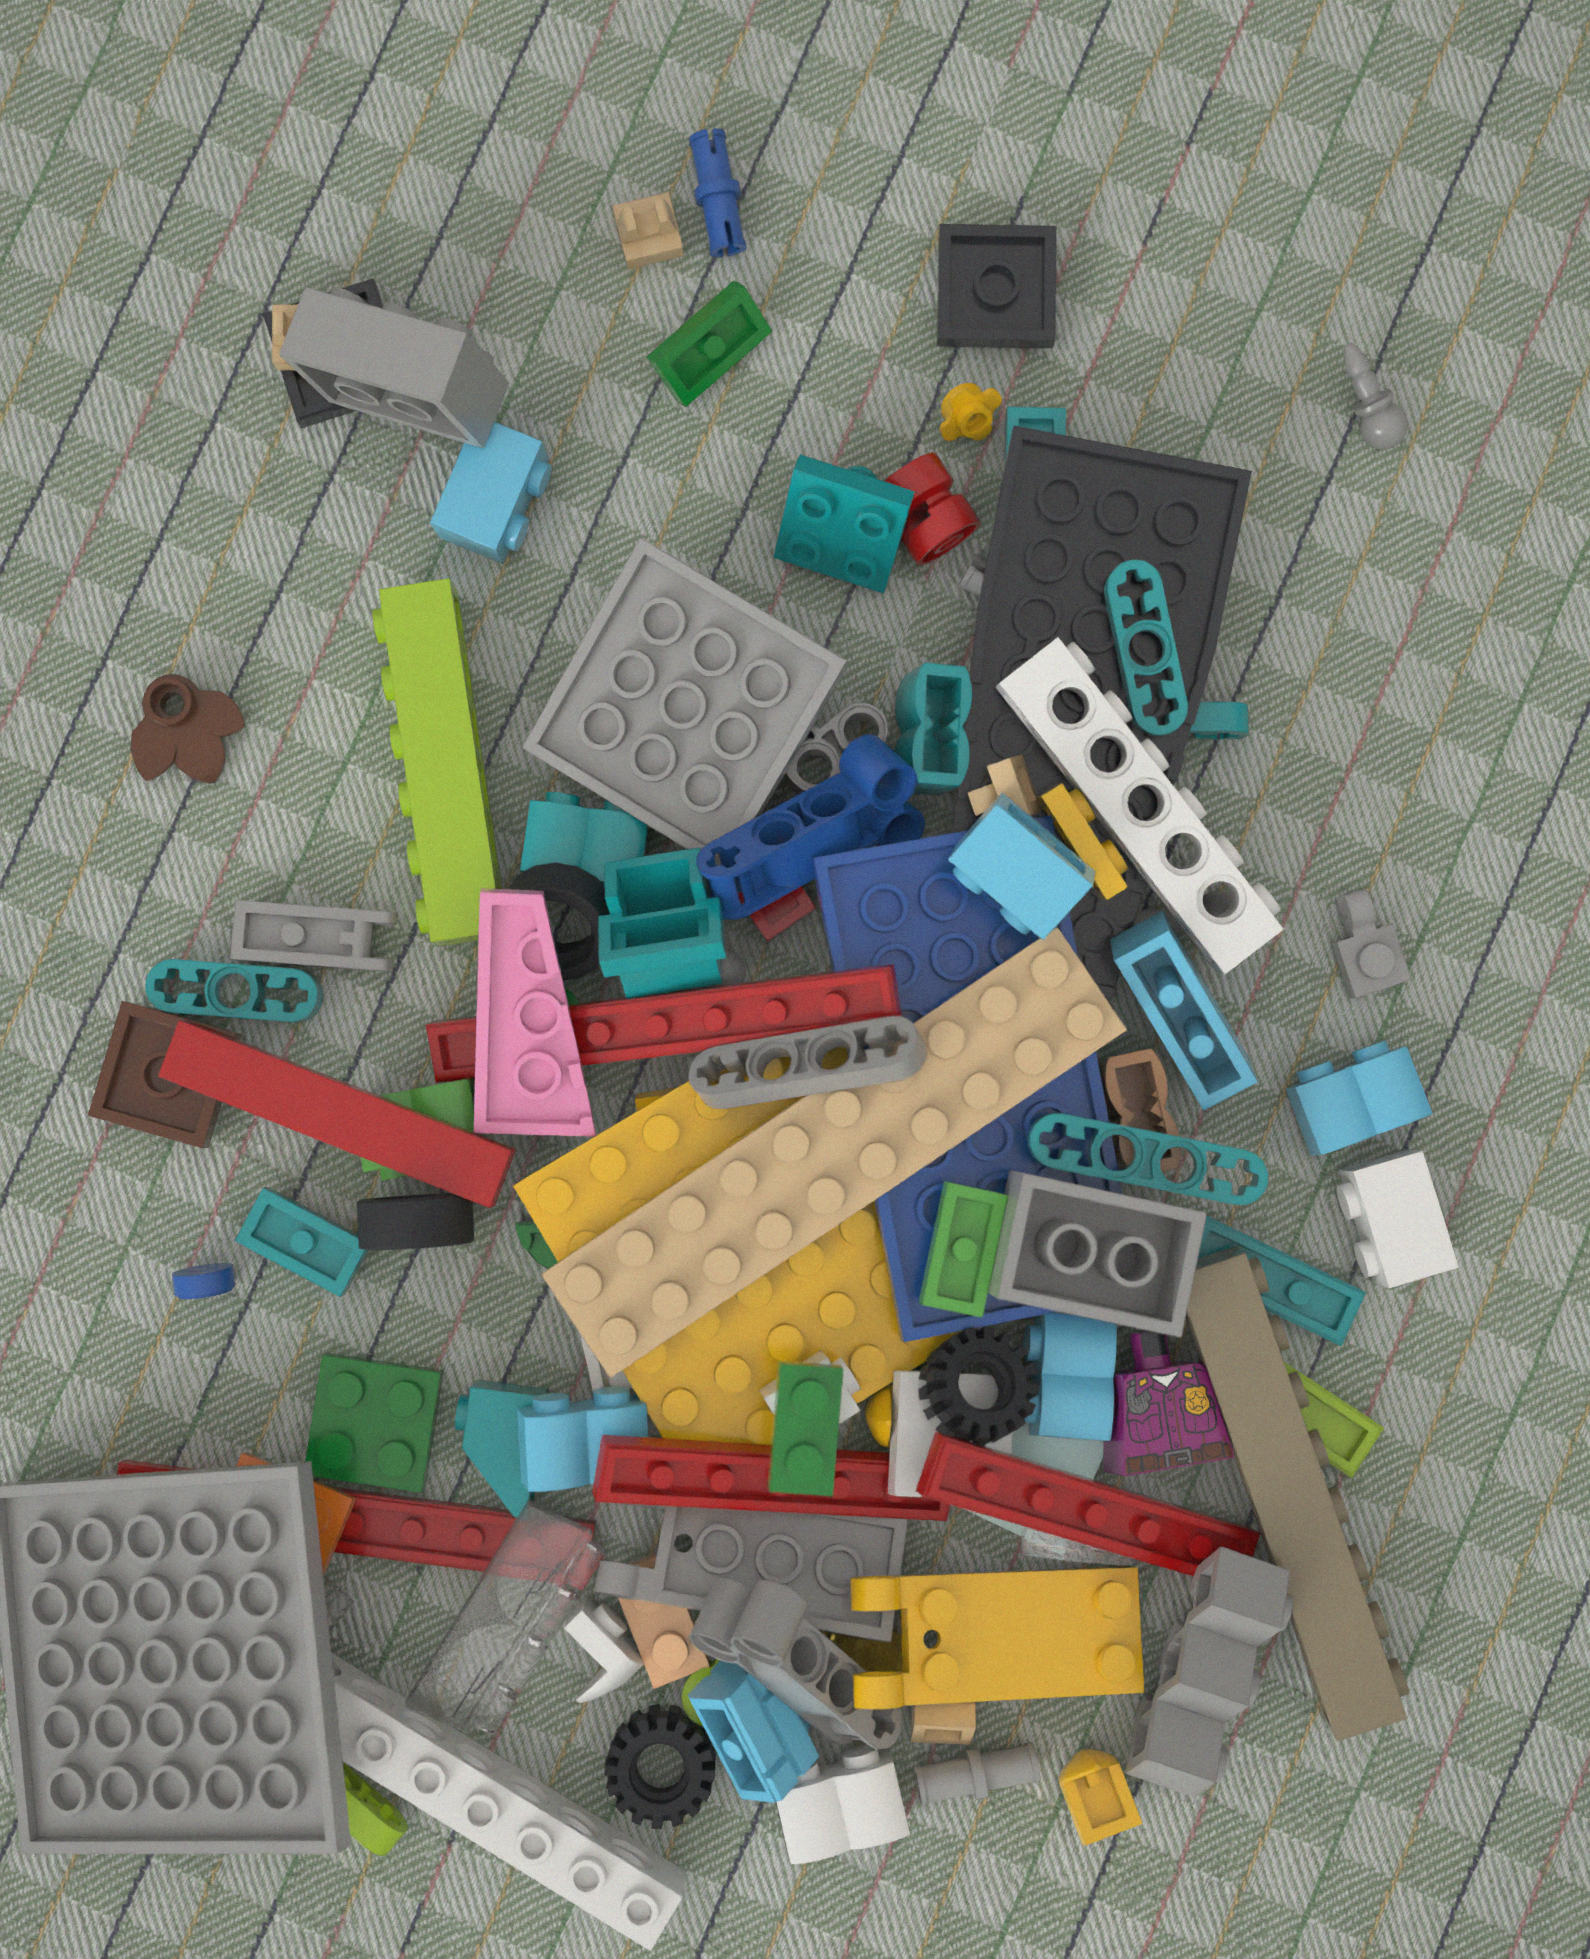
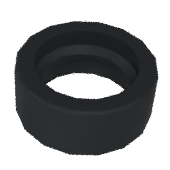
M556 862L536 865L519 874L508 889L543 891L545 901L565 903L580 911L591 924V934L581 941L570 943L555 942L563 981L579 979L597 969L600 965L598 916L610 914L605 900V886L597 877L577 866Z
M453 1193L390 1196L357 1201L358 1245L360 1249H420L462 1245L474 1241L473 1201Z

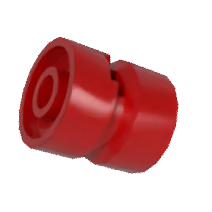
M935 452L924 454L912 460L884 481L915 491L901 542L918 566L928 564L951 551L980 527L981 520L966 497L962 494H952L950 491L954 479Z

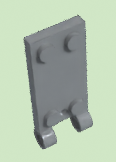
M626 1504L644 1508L664 1509L654 1569L611 1561H600L594 1590L598 1594L701 1611L717 1578L732 1579L754 1589L759 1580H769L791 1588L807 1601L808 1608L804 1618L819 1631L889 1643L892 1637L895 1610H851L850 1578L858 1576L900 1575L908 1519ZM680 1535H686L692 1541L691 1549L684 1553L679 1552L674 1545L675 1539Z

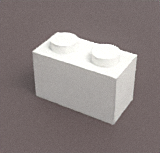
M1403 1150L1339 1169L1343 1184L1337 1186V1196L1345 1217L1348 1220L1354 1219L1361 1242L1354 1244V1251L1360 1270L1366 1278L1372 1277L1374 1284L1392 1288L1459 1268L1423 1151Z

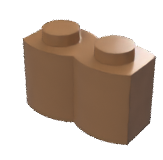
M1151 1048L1099 1059L1098 1065L1107 1112L1112 1116L1110 1123L1179 1136L1174 1120L1164 1108L1168 1094L1165 1070L1160 1059ZM1112 1135L1117 1166L1122 1170L1131 1163L1133 1148L1125 1137ZM1173 1147L1163 1154L1160 1161L1161 1171L1178 1168L1181 1147Z

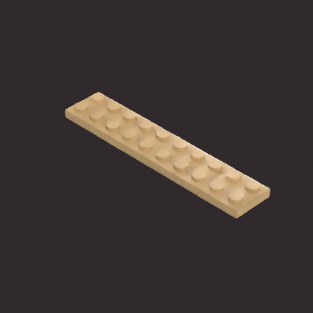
M1055 927L1044 940L1041 938L1037 939L913 1023L927 1048L926 1060L921 1069L914 1075L900 1081L804 1096L541 1274L610 1378L1127 1030L1058 927ZM904 1041L894 1042L893 1051L886 1053L887 1056L897 1055V1048L899 1045L905 1044Z

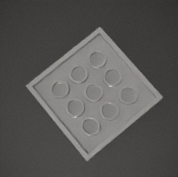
M640 538L522 748L684 848L700 847L702 849L715 839L762 814L850 662L650 542ZM716 854L714 856L716 866L721 865L719 855Z

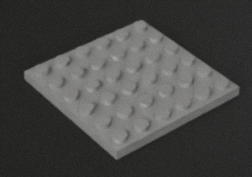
M311 1461L0 1483V1639L21 1854H338L350 1846L351 1838Z

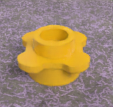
M963 383L950 390L941 404V414L945 419L939 427L941 436L946 441H953L958 437L972 438L974 441L986 438L993 428L991 424L994 410L1002 403V396L998 390L988 388L983 392L974 383Z

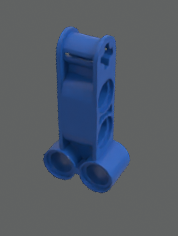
M866 734L852 741L843 751L839 761L840 772L703 847L697 855V868L700 874L707 878L711 891L710 898L719 897L724 919L735 920L746 917L814 880L813 858L871 848L875 845L882 846L921 839L925 829V819L923 814L908 801L917 785V774L914 768L876 735ZM716 854L719 855L721 865L716 866L714 858ZM742 892L744 898L743 904H740L737 893Z

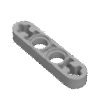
M889 1016L714 1046L696 1056L690 1065L688 1077L690 1085L706 1105L714 1109H726L900 1081L911 1077L921 1069L926 1060L927 1048L917 1028L909 1019L901 1016ZM903 1040L905 1044L898 1046L897 1055L888 1057L886 1053L893 1051L894 1042ZM868 1044L871 1049L864 1051V1045ZM837 1047L850 1048L849 1058L841 1067L833 1070H825L821 1067L823 1058L832 1049ZM778 1057L791 1058L790 1067L784 1075L776 1079L763 1078L764 1069L773 1059ZM728 1070L729 1073L720 1076V1071ZM744 1076L749 1077V1080L747 1082L743 1078ZM719 1079L718 1085H711L710 1082H714Z

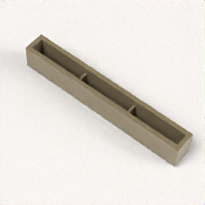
M1236 1245L1197 1258L1186 1320L1200 1360L1207 1370L1233 1449V1455L1270 1562L1275 1566L1290 1570L1287 1594L1293 1598L1290 1620L1325 1721L1336 1741H1340L1407 1719L1400 1697L1410 1693L1397 1659H1386L1380 1639L1389 1637V1631L1381 1609L1376 1600L1367 1603L1360 1582L1369 1579V1573L1363 1556L1356 1543L1347 1546L1340 1524L1349 1522V1516L1337 1486L1331 1488L1326 1486L1320 1468L1329 1464L1324 1443L1317 1429L1307 1431L1300 1409L1309 1406L1305 1388L1297 1371L1288 1374L1280 1352L1289 1349L1284 1328L1277 1314L1267 1316L1260 1295L1269 1292V1285L1258 1257L1248 1259L1246 1253Z

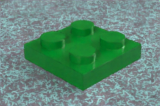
M333 1353L323 1354L305 1462L311 1461L313 1477L422 1493L426 1489L444 1370Z

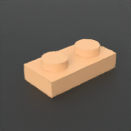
M657 1553L632 1562L630 1565L654 1569ZM618 1598L653 1689L691 1675L701 1668L710 1667L711 1660L709 1655L696 1648L689 1639V1635L696 1622L691 1609Z

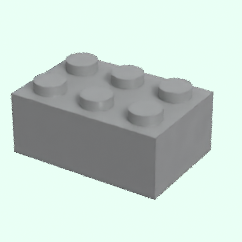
M308 287L304 288L279 355L330 403L483 449L509 385L506 378L493 364V356L475 343L472 339L473 332L466 326L447 318H438L436 324L419 319L411 310L395 303L386 302L383 308L366 304L358 295L338 287H332L330 293Z
M1009 1170L1004 1193L1008 1195L988 1290L990 1295L1002 1300L1182 1337L1207 1213Z

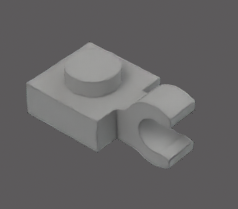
M1357 890L1334 898L1347 937L1331 942L1349 998H1358L1412 980L1393 923L1379 927L1375 926V912L1368 890Z

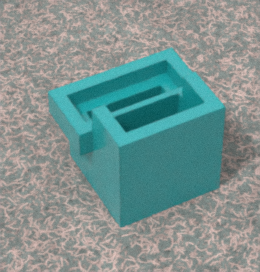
M700 847L604 863L605 900L610 914L598 916L599 963L604 978L620 976L627 999L722 984L721 959L726 958L724 917L719 897L710 898L711 891L707 878L701 875L697 868L696 860L701 850Z

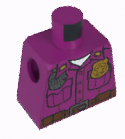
M1153 1331L1131 1333L1130 1340L1135 1368L1114 1372L1112 1434L1110 1441H1103L1105 1472L1120 1476H1131L1234 1458L1224 1421L1203 1363L1193 1361L1171 1363L1166 1334Z

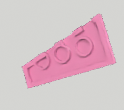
M481 888L474 1133L596 1136V1127L543 891Z

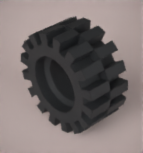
M984 1326L977 1332H975L974 1327L964 1329L933 1350L926 1358L930 1363L921 1368L919 1379L925 1380L926 1385L918 1389L919 1400L929 1399L931 1406L923 1410L927 1420L937 1416L941 1421L935 1430L943 1434L953 1432L956 1438L972 1441V1443L984 1446L989 1442L994 1443L1022 1427L1026 1423L1023 1419L1032 1415L1036 1404L1029 1400L1039 1395V1384L1029 1383L1028 1379L1037 1374L1035 1364L1032 1363L1024 1366L1020 1358L1028 1354L1024 1346L1021 1344L1012 1350L1009 1344L1013 1336L1003 1332L997 1337H993L994 1328ZM970 1364L983 1366L994 1377L998 1387V1397L991 1408H975L962 1396L958 1380L964 1366Z
M660 1704L651 1705L647 1713L642 1714L639 1709L631 1714L629 1722L626 1724L622 1722L616 1730L605 1763V1776H608L606 1788L609 1797L615 1795L617 1798L615 1807L621 1814L626 1810L633 1813L631 1822L640 1826L643 1818L651 1820V1829H662L663 1821L671 1820L672 1827L683 1824L684 1816L688 1813L693 1818L700 1812L702 1801L707 1802L715 1777L716 1751L714 1746H711V1740L705 1728L701 1729L689 1717L681 1715V1707L670 1705L669 1711H660ZM655 1744H666L675 1748L682 1756L685 1766L684 1773L679 1781L665 1788L654 1787L645 1782L638 1771L637 1761L646 1748Z

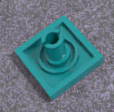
M800 454L793 469L773 558L884 594L915 491L878 480L870 469L856 465L844 469Z

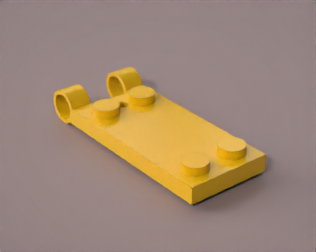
M1120 1566L858 1576L850 1578L851 1610L889 1611L901 1609L903 1670L854 1673L853 1699L855 1708L892 1709L906 1705L1144 1693L1138 1567ZM929 1630H934L937 1634V1643L933 1647L927 1648L923 1642L924 1634Z

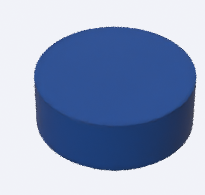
M232 1263L198 1265L172 1273L174 1295L179 1299L212 1297L227 1293L236 1286Z

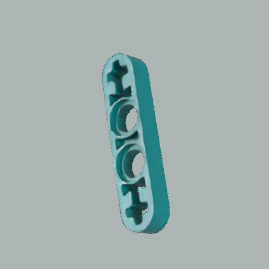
M1048 1113L1039 1117L1030 1126L1027 1134V1147L1031 1156L1039 1164L1053 1169L1234 1205H1247L1257 1201L1265 1192L1268 1184V1171L1264 1162L1255 1153L1244 1149L1063 1113ZM1060 1123L1063 1124V1135L1085 1140L1084 1128H1093L1095 1131L1087 1146L1088 1166L1078 1165L1077 1162L1083 1153L1079 1151L1060 1149L1057 1159L1048 1157L1049 1147L1039 1144L1041 1132H1052L1054 1124ZM1112 1135L1125 1137L1133 1148L1131 1163L1119 1171L1108 1169L1102 1163L1099 1156L1102 1142ZM1173 1147L1186 1149L1193 1159L1191 1175L1179 1183L1168 1181L1160 1169V1161L1163 1154ZM1206 1152L1215 1153L1210 1163L1211 1166L1232 1169L1235 1168L1238 1159L1243 1160V1170L1247 1173H1252L1253 1180L1251 1185H1240L1238 1193L1232 1194V1183L1207 1177L1209 1189L1201 1190L1199 1187L1207 1172Z

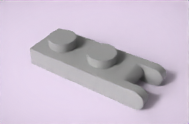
M235 900L230 959L236 961L393 972L394 960L386 957L370 958L373 924L381 926L397 925L398 913Z

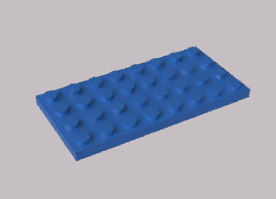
M1052 816L1034 818L1055 836ZM968 830L813 858L814 877L832 971L894 964L902 1017L909 1019L912 1023L1040 938L1033 931L1023 934L1016 930L1001 915L1000 909L1002 905L985 891L980 895L972 892L956 878L953 873V869L956 866L948 859L954 846ZM1069 911L1056 927L1059 928L1078 957ZM868 1044L863 1047L864 1051L871 1049ZM846 1047V1049H847V1055H848V1058H849V1055H850V1051H851V1050H850V1048H847V1047ZM1096 1051L875 1200L900 1339L903 1342L963 1331L972 1327L978 1328L1058 1312L998 1299L988 1293L983 1318L921 1305L919 1297L944 1181L1004 1194L1009 1170L1123 1194L1121 1182L1041 1165L1031 1156L1027 1147V1134L1030 1126L1039 1117L1048 1113H1063L1109 1123ZM1060 1123L1054 1124L1052 1132H1041L1039 1144L1049 1147L1048 1157L1057 1159L1060 1149L1079 1151L1083 1153L1077 1162L1078 1165L1088 1166L1087 1146L1095 1131L1093 1128H1084L1085 1140L1063 1135V1124ZM1110 1136L1102 1142L1099 1156L1102 1163L1108 1169L1118 1171L1113 1139Z

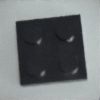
M939 224L937 347L1053 349L1056 333L1057 226Z

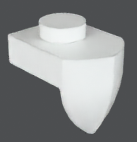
M586 1597L570 1614L564 1628L602 1666L575 1699L578 1703H584L597 1699L623 1685L644 1665V1662L637 1648L623 1634L627 1630L624 1621L605 1603H601L597 1607Z

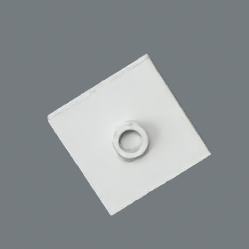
M893 1371L888 1494L892 1496L923 1497L915 1490L936 1431L935 1428L941 1423L937 1416L927 1420L923 1410L931 1405L929 1399L919 1400L918 1389L926 1385L925 1380L919 1379L920 1371ZM960 1373L958 1385L964 1399L975 1408H991L998 1397V1387L992 1374ZM950 1432V1433H948V1434H946V1435H949V1436H953V1437H954V1436H955V1433ZM1013 1432L994 1443L989 1442L984 1446L1012 1454Z

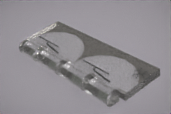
M528 1500L405 1700L406 1707L467 1734L471 1733L475 1725L477 1729L484 1732L496 1733L518 1697L511 1687L516 1689L524 1688L548 1649L547 1643L540 1637L532 1634V1632L534 1631L535 1634L549 1640L554 1639L579 1599L578 1594L570 1587L563 1585V1582L565 1581L566 1584L584 1590L598 1568L600 1561L603 1560L607 1553L600 1544L590 1539L592 1537L591 1529Z

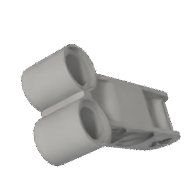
M717 1578L689 1635L690 1642L696 1648L723 1662L737 1663L833 1743L844 1745L851 1743L853 1740L864 1741L875 1749H887L896 1742L903 1724L901 1707L892 1709H860L854 1707L853 1674L866 1671L804 1618L808 1604L800 1594L783 1584L769 1580H759L754 1589L732 1579Z

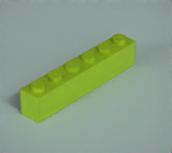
M450 578L379 589L381 608L373 609L372 617L377 641L379 644L386 643L390 665L381 667V679L386 700L388 702L395 701L398 723L391 724L389 731L394 757L396 760L404 759L407 779L406 782L398 783V794L403 816L405 818L412 817L415 840L407 841V856L412 875H421L424 898L416 899L415 901L418 927L421 934L429 933L430 942L438 946L478 941L481 888H503L459 593Z

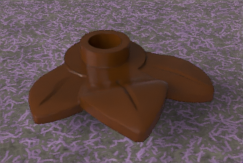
M168 674L155 679L147 687L143 696L142 707L145 717L131 735V751L137 771L144 780L151 781L175 764L179 770L200 782L214 784L219 779L226 762L225 746L222 737L235 734L245 727L240 709L226 694L220 691L199 690L192 681L181 675ZM176 695L181 696L183 699L182 710L175 715H168L166 711L168 699Z

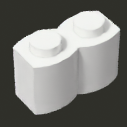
M865 1744L844 1751L842 1753L843 1760L833 1764L819 1765L818 1760H816L804 1775L797 1777V1784L781 1801H776L791 1864L819 1861L851 1849L874 1847L910 1835L890 1750L878 1751V1749Z

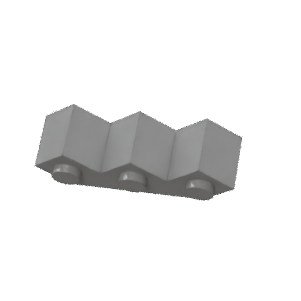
M1221 1546L1198 1565L1188 1588L1190 1594L1195 1596L1193 1610L1189 1612L1185 1622L1175 1619L1157 1662L1158 1668L1161 1670L1159 1687L1154 1696L1145 1693L1135 1715L1125 1774L1191 1797H1195L1221 1780L1228 1761V1748L1222 1745L1225 1723L1246 1708L1251 1707L1259 1691L1260 1673L1254 1670L1257 1647L1279 1631H1283L1292 1614L1293 1598L1287 1594L1290 1570Z

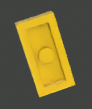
M1063 783L1038 796L1037 799L1047 816H1052L1053 825L1066 846L1096 871L1092 887L1098 897L1108 900L1126 889L1128 886L1122 879L1121 874L1127 871L1128 867L1114 844L1109 839L1100 844L1088 825L1096 817L1082 793L1077 788L1068 793Z

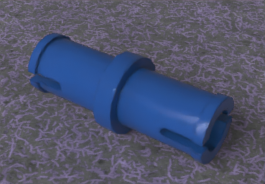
M713 128V139L709 140L708 131L704 129L695 132L689 137V145L692 148L699 185L694 190L696 205L703 207L710 243V255L719 258L724 255L723 248L727 247L729 257L745 251L747 246L746 240L743 238L737 200L741 197L739 182L732 179L725 142L726 134L722 129Z

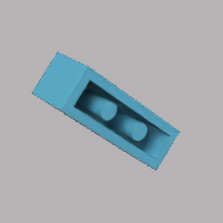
M1163 910L1110 939L1115 963L1203 1111L1258 1082L1249 1056Z

